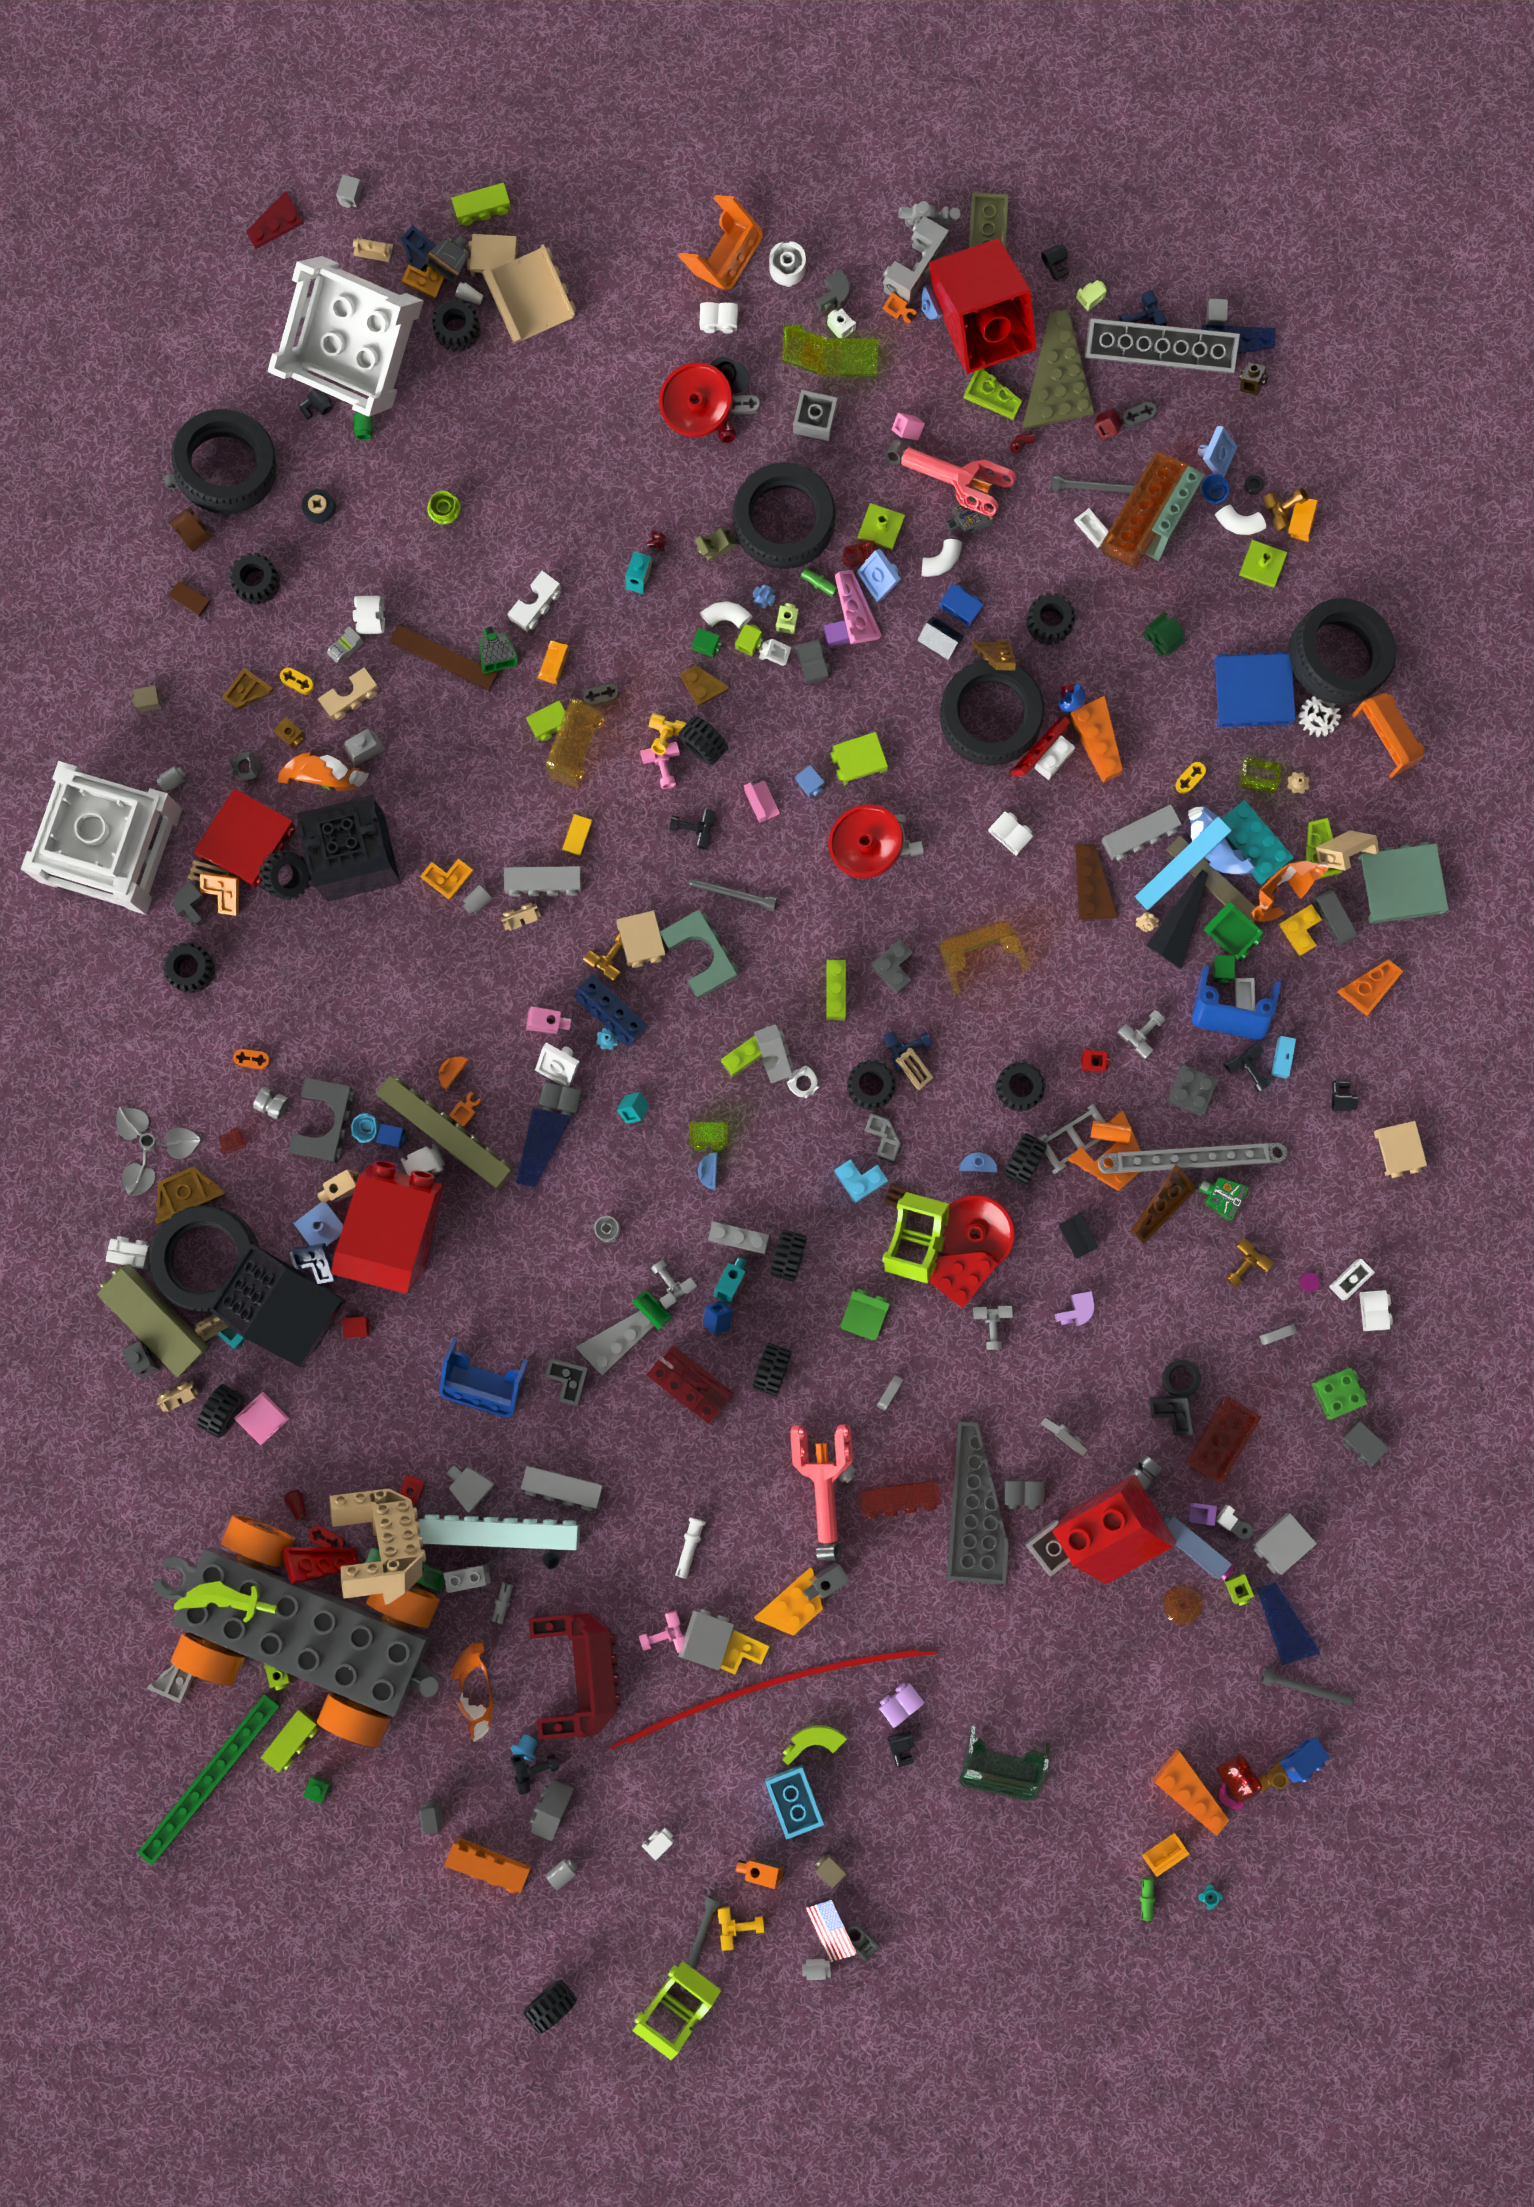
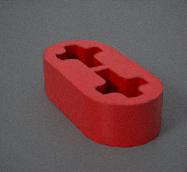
M315 1526L309 1531L310 1541L322 1548H332L333 1544L328 1542V1539L334 1541L336 1538L339 1540L338 1544H340V1547L335 1548H344V1539L325 1527ZM320 1529L321 1535L326 1537L325 1540L322 1538L316 1540L313 1532H317Z

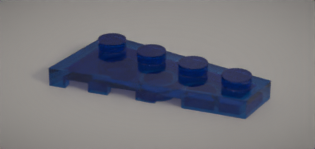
M1201 325V330L1240 334L1237 355L1275 347V328Z
M533 1108L516 1180L517 1184L536 1188L571 1116Z
M1274 1582L1256 1588L1281 1664L1285 1665L1319 1654V1650L1277 1584Z

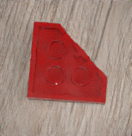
M985 1251L937 1256L935 1261L937 1265L929 1282L961 1308H964L999 1262Z

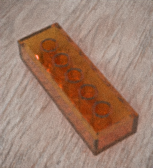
M1155 452L1101 544L1103 555L1135 569L1137 568L1157 534L1151 530L1189 464L1160 452Z

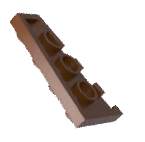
M1178 1165L1174 1166L1131 1229L1132 1233L1142 1244L1195 1192L1196 1188L1181 1167Z

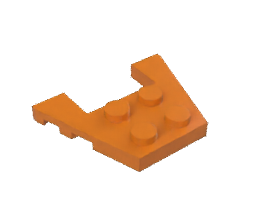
M1120 1111L1108 1122L1130 1126L1123 1111ZM1132 1129L1129 1144L1116 1142L1101 1156L1108 1153L1141 1151ZM1082 1147L1067 1158L1069 1162L1075 1163L1086 1172H1090L1097 1179L1117 1191L1121 1190L1139 1173H1103L1098 1168L1099 1158L1093 1161ZM1104 1159L1103 1164L1105 1168H1112L1113 1162L1110 1159Z

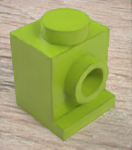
M1241 1573L1224 1580L1233 1603H1239L1241 1606L1249 1603L1250 1598L1254 1597L1245 1574ZM1238 1586L1242 1588L1240 1594H1237L1235 1591Z
M267 1664L264 1665L270 1688L275 1687L276 1690L287 1688V1683L292 1682L289 1673ZM276 1672L280 1673V1679L275 1678L274 1674Z

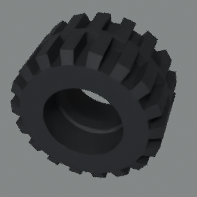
M456 298L452 299L451 302L445 300V304L440 303L438 305L439 309L435 308L434 315H432V327L436 339L447 350L449 347H451L453 352H456V348H459L460 352L464 351L463 347H466L468 350L471 348L470 343L474 345L476 343L475 338L480 336L479 320L474 307L472 308L468 302L465 304L462 299L458 302ZM454 319H462L466 322L464 327L458 331H450L446 328L447 324Z
M247 553L246 557L241 555L239 561L237 559L234 561L235 566H231L230 570L232 573H229L230 584L236 594L248 604L253 602L254 605H259L258 601L265 604V599L272 600L273 597L271 595H276L278 593L276 588H280V583L278 582L280 581V576L271 560H268L264 555L260 556L259 553H255L254 556L251 553ZM254 571L264 573V578L258 585H245V580L250 573Z
M1050 592L1045 597L1042 594L1038 600L1035 599L1029 608L1026 625L1029 627V634L1033 633L1032 638L1035 640L1037 638L1040 639L1039 643L1043 644L1044 641H1047V645H1051L1052 642L1058 644L1060 640L1064 641L1066 636H1069L1075 621V609L1071 607L1072 603L1070 600L1065 601V596L1058 597L1059 593H1055L1052 596ZM1045 611H1054L1061 617L1062 622L1057 626H1048L1042 622L1040 615Z
M693 716L678 732L683 744L698 759L708 765H714L728 750V745L720 733L700 717Z
M286 850L275 851V854H268L269 859L264 858L262 861L264 865H260L259 868L262 870V873H259V877L262 878L260 884L265 886L263 889L272 896L286 900L297 899L299 894L303 895L305 893L304 889L310 886L308 881L312 880L311 876H309L306 861H304L305 858ZM289 864L293 872L292 878L289 883L281 886L278 881V873L283 866Z
M189 942L187 944L180 943L179 947L173 946L174 950L172 952L168 950L167 954L169 956L168 958L164 957L165 965H162V969L165 971L163 973L164 977L167 978L171 985L185 993L186 991L194 993L195 990L200 992L202 987H208L206 983L208 981L212 982L213 978H211V975H215V970H213L215 964L208 952L199 945ZM188 958L197 959L198 969L196 973L188 978L181 977L179 973L181 963Z
M878 1060L860 1062L859 1065L852 1069L847 1081V1091L849 1092L850 1099L853 1100L855 1105H859L862 1109L867 1108L868 1110L875 1108L877 1110L882 1106L884 1107L891 1100L896 1087L895 1076L892 1074V1070L887 1068L885 1063H879ZM873 1074L882 1080L883 1087L879 1094L870 1096L862 1092L860 1081L865 1075Z
M1019 1061L1009 1064L1002 1070L996 1081V1094L999 1096V1101L1003 1102L1002 1105L1004 1107L1007 1106L1010 1108L1009 1110L1022 1112L1023 1110H1030L1039 1103L1045 1093L1046 1083H1044V1076L1040 1074L1041 1071L1037 1070L1035 1065H1029L1028 1062L1020 1063ZM1016 1076L1027 1078L1032 1086L1030 1094L1026 1097L1015 1096L1009 1088L1012 1078Z
M1028 1133L1022 1135L1004 1168L1003 1175L1023 1186L1028 1184L1046 1152L1047 1143Z
M785 1229L781 1231L770 1269L772 1277L791 1282L796 1280L807 1241L806 1235Z
M768 1343L765 1346L753 1381V1389L775 1397L779 1394L791 1359V1350L772 1343Z
M225 1384L218 1386L205 1402L199 1414L197 1426L213 1436L221 1438L236 1421L234 1417L240 1413L243 1407L244 1395Z
M561 1979L555 1981L540 1993L526 2007L523 2015L536 2032L541 2034L560 2021L574 2007L577 1998Z

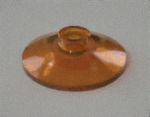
M1178 1585L1166 1593L1163 1600V1609L1168 1619L1179 1625H1188L1196 1621L1200 1616L1202 1600L1198 1592L1192 1587ZM1182 1602L1187 1603L1186 1609H1181L1180 1604Z

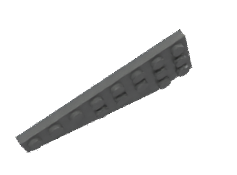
M958 1421L946 1579L1006 1584L1009 1544L978 1423Z

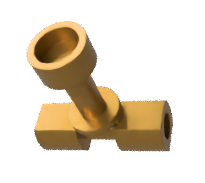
M1300 487L1294 491V496L1286 502L1279 501L1276 493H1270L1263 498L1267 510H1272L1275 518L1272 521L1278 532L1284 531L1290 526L1286 516L1289 513V508L1296 503L1303 504L1308 501L1309 494L1305 488Z
M619 933L613 939L616 943L606 956L601 955L599 957L592 951H589L583 959L584 962L594 969L597 967L603 971V975L614 983L621 976V972L613 967L614 963L612 962V959L623 947Z
M1242 1238L1235 1247L1244 1254L1242 1258L1245 1261L1235 1273L1230 1272L1225 1279L1238 1288L1242 1283L1240 1278L1250 1266L1255 1267L1257 1265L1264 1272H1267L1274 1262L1264 1254L1260 1255L1254 1250L1255 1246L1247 1239Z
M1282 1759L1273 1765L1274 1768L1270 1769L1267 1775L1262 1774L1253 1782L1262 1794L1272 1785L1277 1789H1283L1287 1786V1773L1280 1764Z

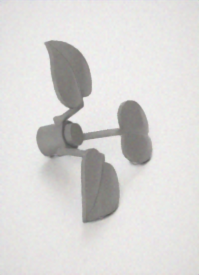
M120 1106L116 1117L118 1132L126 1140H134L139 1135V1143L144 1149L143 1165L141 1166L138 1163L130 1164L122 1173V1182L129 1196L141 1195L148 1191L155 1181L154 1170L145 1168L148 1151L154 1150L157 1144L168 1146L167 1152L171 1157L184 1159L190 1156L200 1143L198 1135L185 1128H173L166 1133L167 1142L156 1140L150 1133L142 1134L149 1126L148 1116L143 1111Z

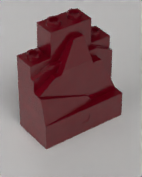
M672 1346L664 1357L658 1359L647 1373V1376L663 1390L709 1425L712 1424L735 1394L675 1346Z

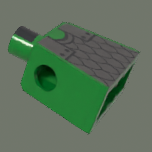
M493 627L485 628L483 630L485 637L479 639L483 674L517 666L518 656L506 634L503 632L496 634Z

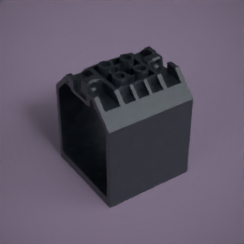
M373 795L297 813L298 830L302 838L305 850L304 856L314 887L327 902L401 884L385 813Z
M251 1243L209 1311L243 1338L298 1367L305 1368L307 1366V1359L321 1345L323 1338L337 1318L336 1313L347 1300L335 1294L334 1291L325 1285L317 1284L315 1279Z

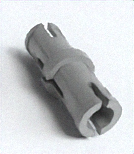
M502 1582L498 1599H495L496 1606L491 1621L503 1624L507 1607H510L509 1600L514 1585Z

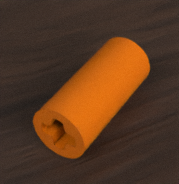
M1093 1121L1090 1138L1129 1144L1132 1127Z

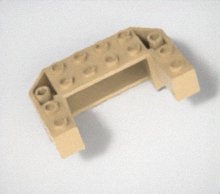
M391 1489L330 1496L332 1527L371 1522L373 1536H377L381 1557L379 1562L341 1566L343 1597L351 1598L383 1593L385 1604H390L405 1594L422 1577V1562L426 1561L425 1550H421V1547H423L422 1535L418 1536V1533H420V1523L415 1521V1519H418L417 1508H413L411 1499Z

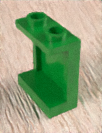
M1230 901L1203 929L1231 956H1235L1236 960L1239 958L1243 960L1250 953L1248 948L1252 944L1256 946L1264 938L1262 936L1263 931Z

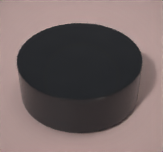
M1256 475L1249 476L1244 483L1245 491L1251 495L1260 493L1264 485L1263 480Z

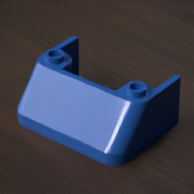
M1205 966L1200 972L1191 1017L1193 1025L1197 1028L1252 1040L1263 1039L1268 1033L1276 1011L1281 982L1277 981L1272 986L1269 999H1261L1257 1003L1255 1011L1219 1004L1217 989L1206 985L1209 967Z
M453 1338L443 1360L439 1394L443 1398L501 1417H511L515 1411L525 1380L528 1360L524 1359L520 1371L510 1369L506 1372L505 1376H501L469 1366V1358L466 1354L456 1351L457 1338Z

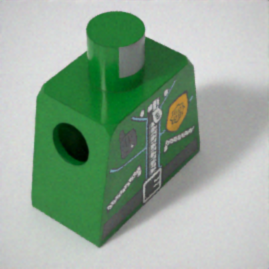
M1217 1178L1214 1184L1203 1180L1198 1190L1208 1195L1204 1201L1207 1206L1227 1221H1231L1249 1187L1223 1178Z

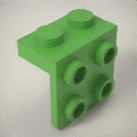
M857 1289V1292L853 1291L841 1323V1329L870 1340H876L890 1304L886 1303L887 1299L877 1295L875 1298L869 1297L866 1291Z

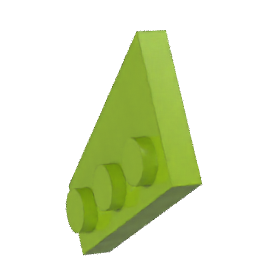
M984 369L974 372L963 396L968 401L1012 420L1015 419L1022 403L1016 395L1008 388L1003 387L992 374L990 375Z
M1328 818L1308 823L1305 861L1319 864L1316 847L1333 839ZM1329 867L1321 878L1341 874L1342 870Z

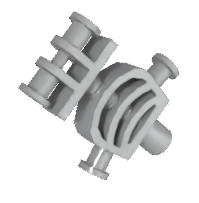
M921 201L919 204H914L912 208L900 207L899 218L905 219V224L908 227H913L917 221L920 222L922 217L925 216L940 226L949 228L960 217V211L957 208L948 210V207L945 206L939 213H935V206Z

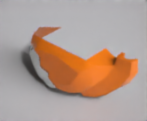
M308 752L293 758L283 767L278 775V783L289 785L292 779L298 783L303 781L334 787L338 792L360 788L367 780L369 773L361 771L360 768L351 770L342 761L333 756H309L312 753Z
M1310 861L1289 863L1282 867L1260 889V906H1257L1252 911L1255 921H1270L1285 914L1279 907L1271 909L1274 903L1272 892L1276 887L1277 892L1280 890L1278 885L1289 881V885H1291L1298 897L1302 899L1313 882L1321 878L1329 867L1322 863L1318 864Z
M483 1642L472 1643L462 1652L452 1669L451 1680L459 1679L461 1689L460 1703L456 1702L461 1713L470 1721L468 1731L471 1733L470 1738L473 1742L482 1738L490 1730L493 1712V1700L486 1666L479 1657L485 1654ZM476 1667H482L488 1683V1708L483 1704L478 1707L475 1705L470 1706L468 1704L469 1698L463 1697L462 1688L465 1678Z

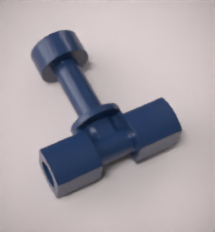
M1153 290L1142 294L1141 299L1145 305L1143 306V311L1131 316L1126 313L1119 317L1121 322L1134 323L1146 318L1148 321L1152 320L1154 325L1167 326L1168 323L1163 311H1159L1157 308L1158 300Z
M894 1031L883 1035L887 1048H890L892 1052V1062L896 1072L902 1070L896 1059L900 1058L903 1053H906L908 1048L915 1049L923 1046L926 1049L932 1046L927 1032L920 1034V1039L903 1044L902 1041L898 1042Z

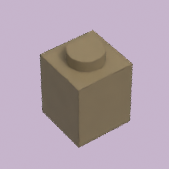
M155 685L133 689L132 704L140 712L162 708L160 690Z
M830 1854L826 1857L822 1855L815 1863L817 1866L815 1872L832 1889L846 1875V1871Z

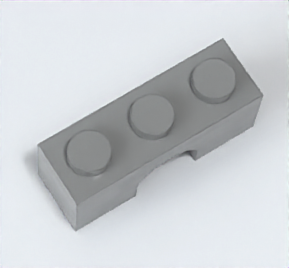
M776 1024L755 1031L756 1041L762 1054V1060L770 1083L791 1077L790 1068H793L791 1058L787 1057V1055H790L786 1044H783V1042H786L783 1031H778Z
M712 1222L708 1242L765 1255L769 1235Z

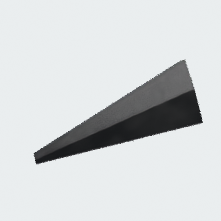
M1203 869L1146 945L1150 950L1180 969L1183 967L1190 936L1192 935L1198 915L1200 900L1204 893L1205 882L1209 875Z

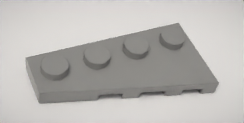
M638 1311L578 1345L576 1349L603 1375L654 1325L641 1311Z

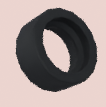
M1177 1360L1171 1362L1165 1368L1162 1381L1165 1389L1174 1396L1192 1395L1201 1384V1375L1199 1369L1193 1363L1187 1360ZM1185 1367L1192 1373L1193 1382L1188 1389L1178 1390L1171 1384L1170 1375L1175 1368Z

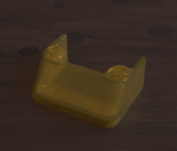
M571 698L546 762V769L550 779L577 789L580 786L578 781L582 780L585 774L582 763L595 730L597 731L599 728H602L605 722L603 712L580 699Z
M1000 921L941 942L939 952L954 996H958L960 992L955 972L964 969L966 965L964 954L1000 942L1004 952L1008 954L1016 953L1023 974L1028 972L1030 967L1022 944L1008 922Z

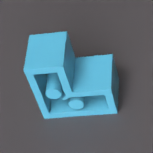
M850 1159L834 1170V1173L855 1204L888 1183L887 1178L878 1165L861 1175Z

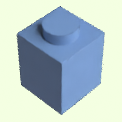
M811 765L795 776V781L809 798L812 795L818 796L824 790V781Z

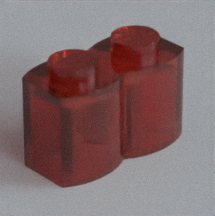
M1241 1754L1224 1761L1217 1768L1220 1778L1228 1785L1231 1795L1239 1803L1256 1796L1263 1789L1260 1780L1251 1771L1248 1762Z

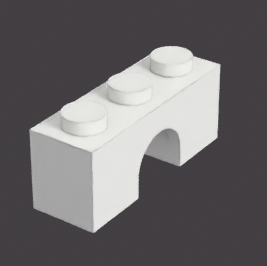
M543 571L539 573L531 584L532 591L538 595L537 601L528 605L518 600L508 613L509 620L526 632L536 627L538 624L537 619L540 615H545L550 608L549 604L551 601L557 600L561 594L560 583Z

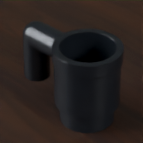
M1063 244L1041 251L1042 261L1046 268L1049 269L1054 280L1069 274L1067 267L1058 271L1055 266L1068 258L1067 249Z
M316 388L309 392L307 395L308 399L299 406L307 420L313 417L308 409L311 405L321 415H326L333 409L327 394Z
M1333 1081L1332 1111L1357 1110L1358 1096L1351 1093H1340V1088H1350V1081Z
M902 1732L888 1736L887 1739L896 1766L903 1767L914 1763L911 1755L904 1758L901 1757V1753L915 1747L911 1732Z

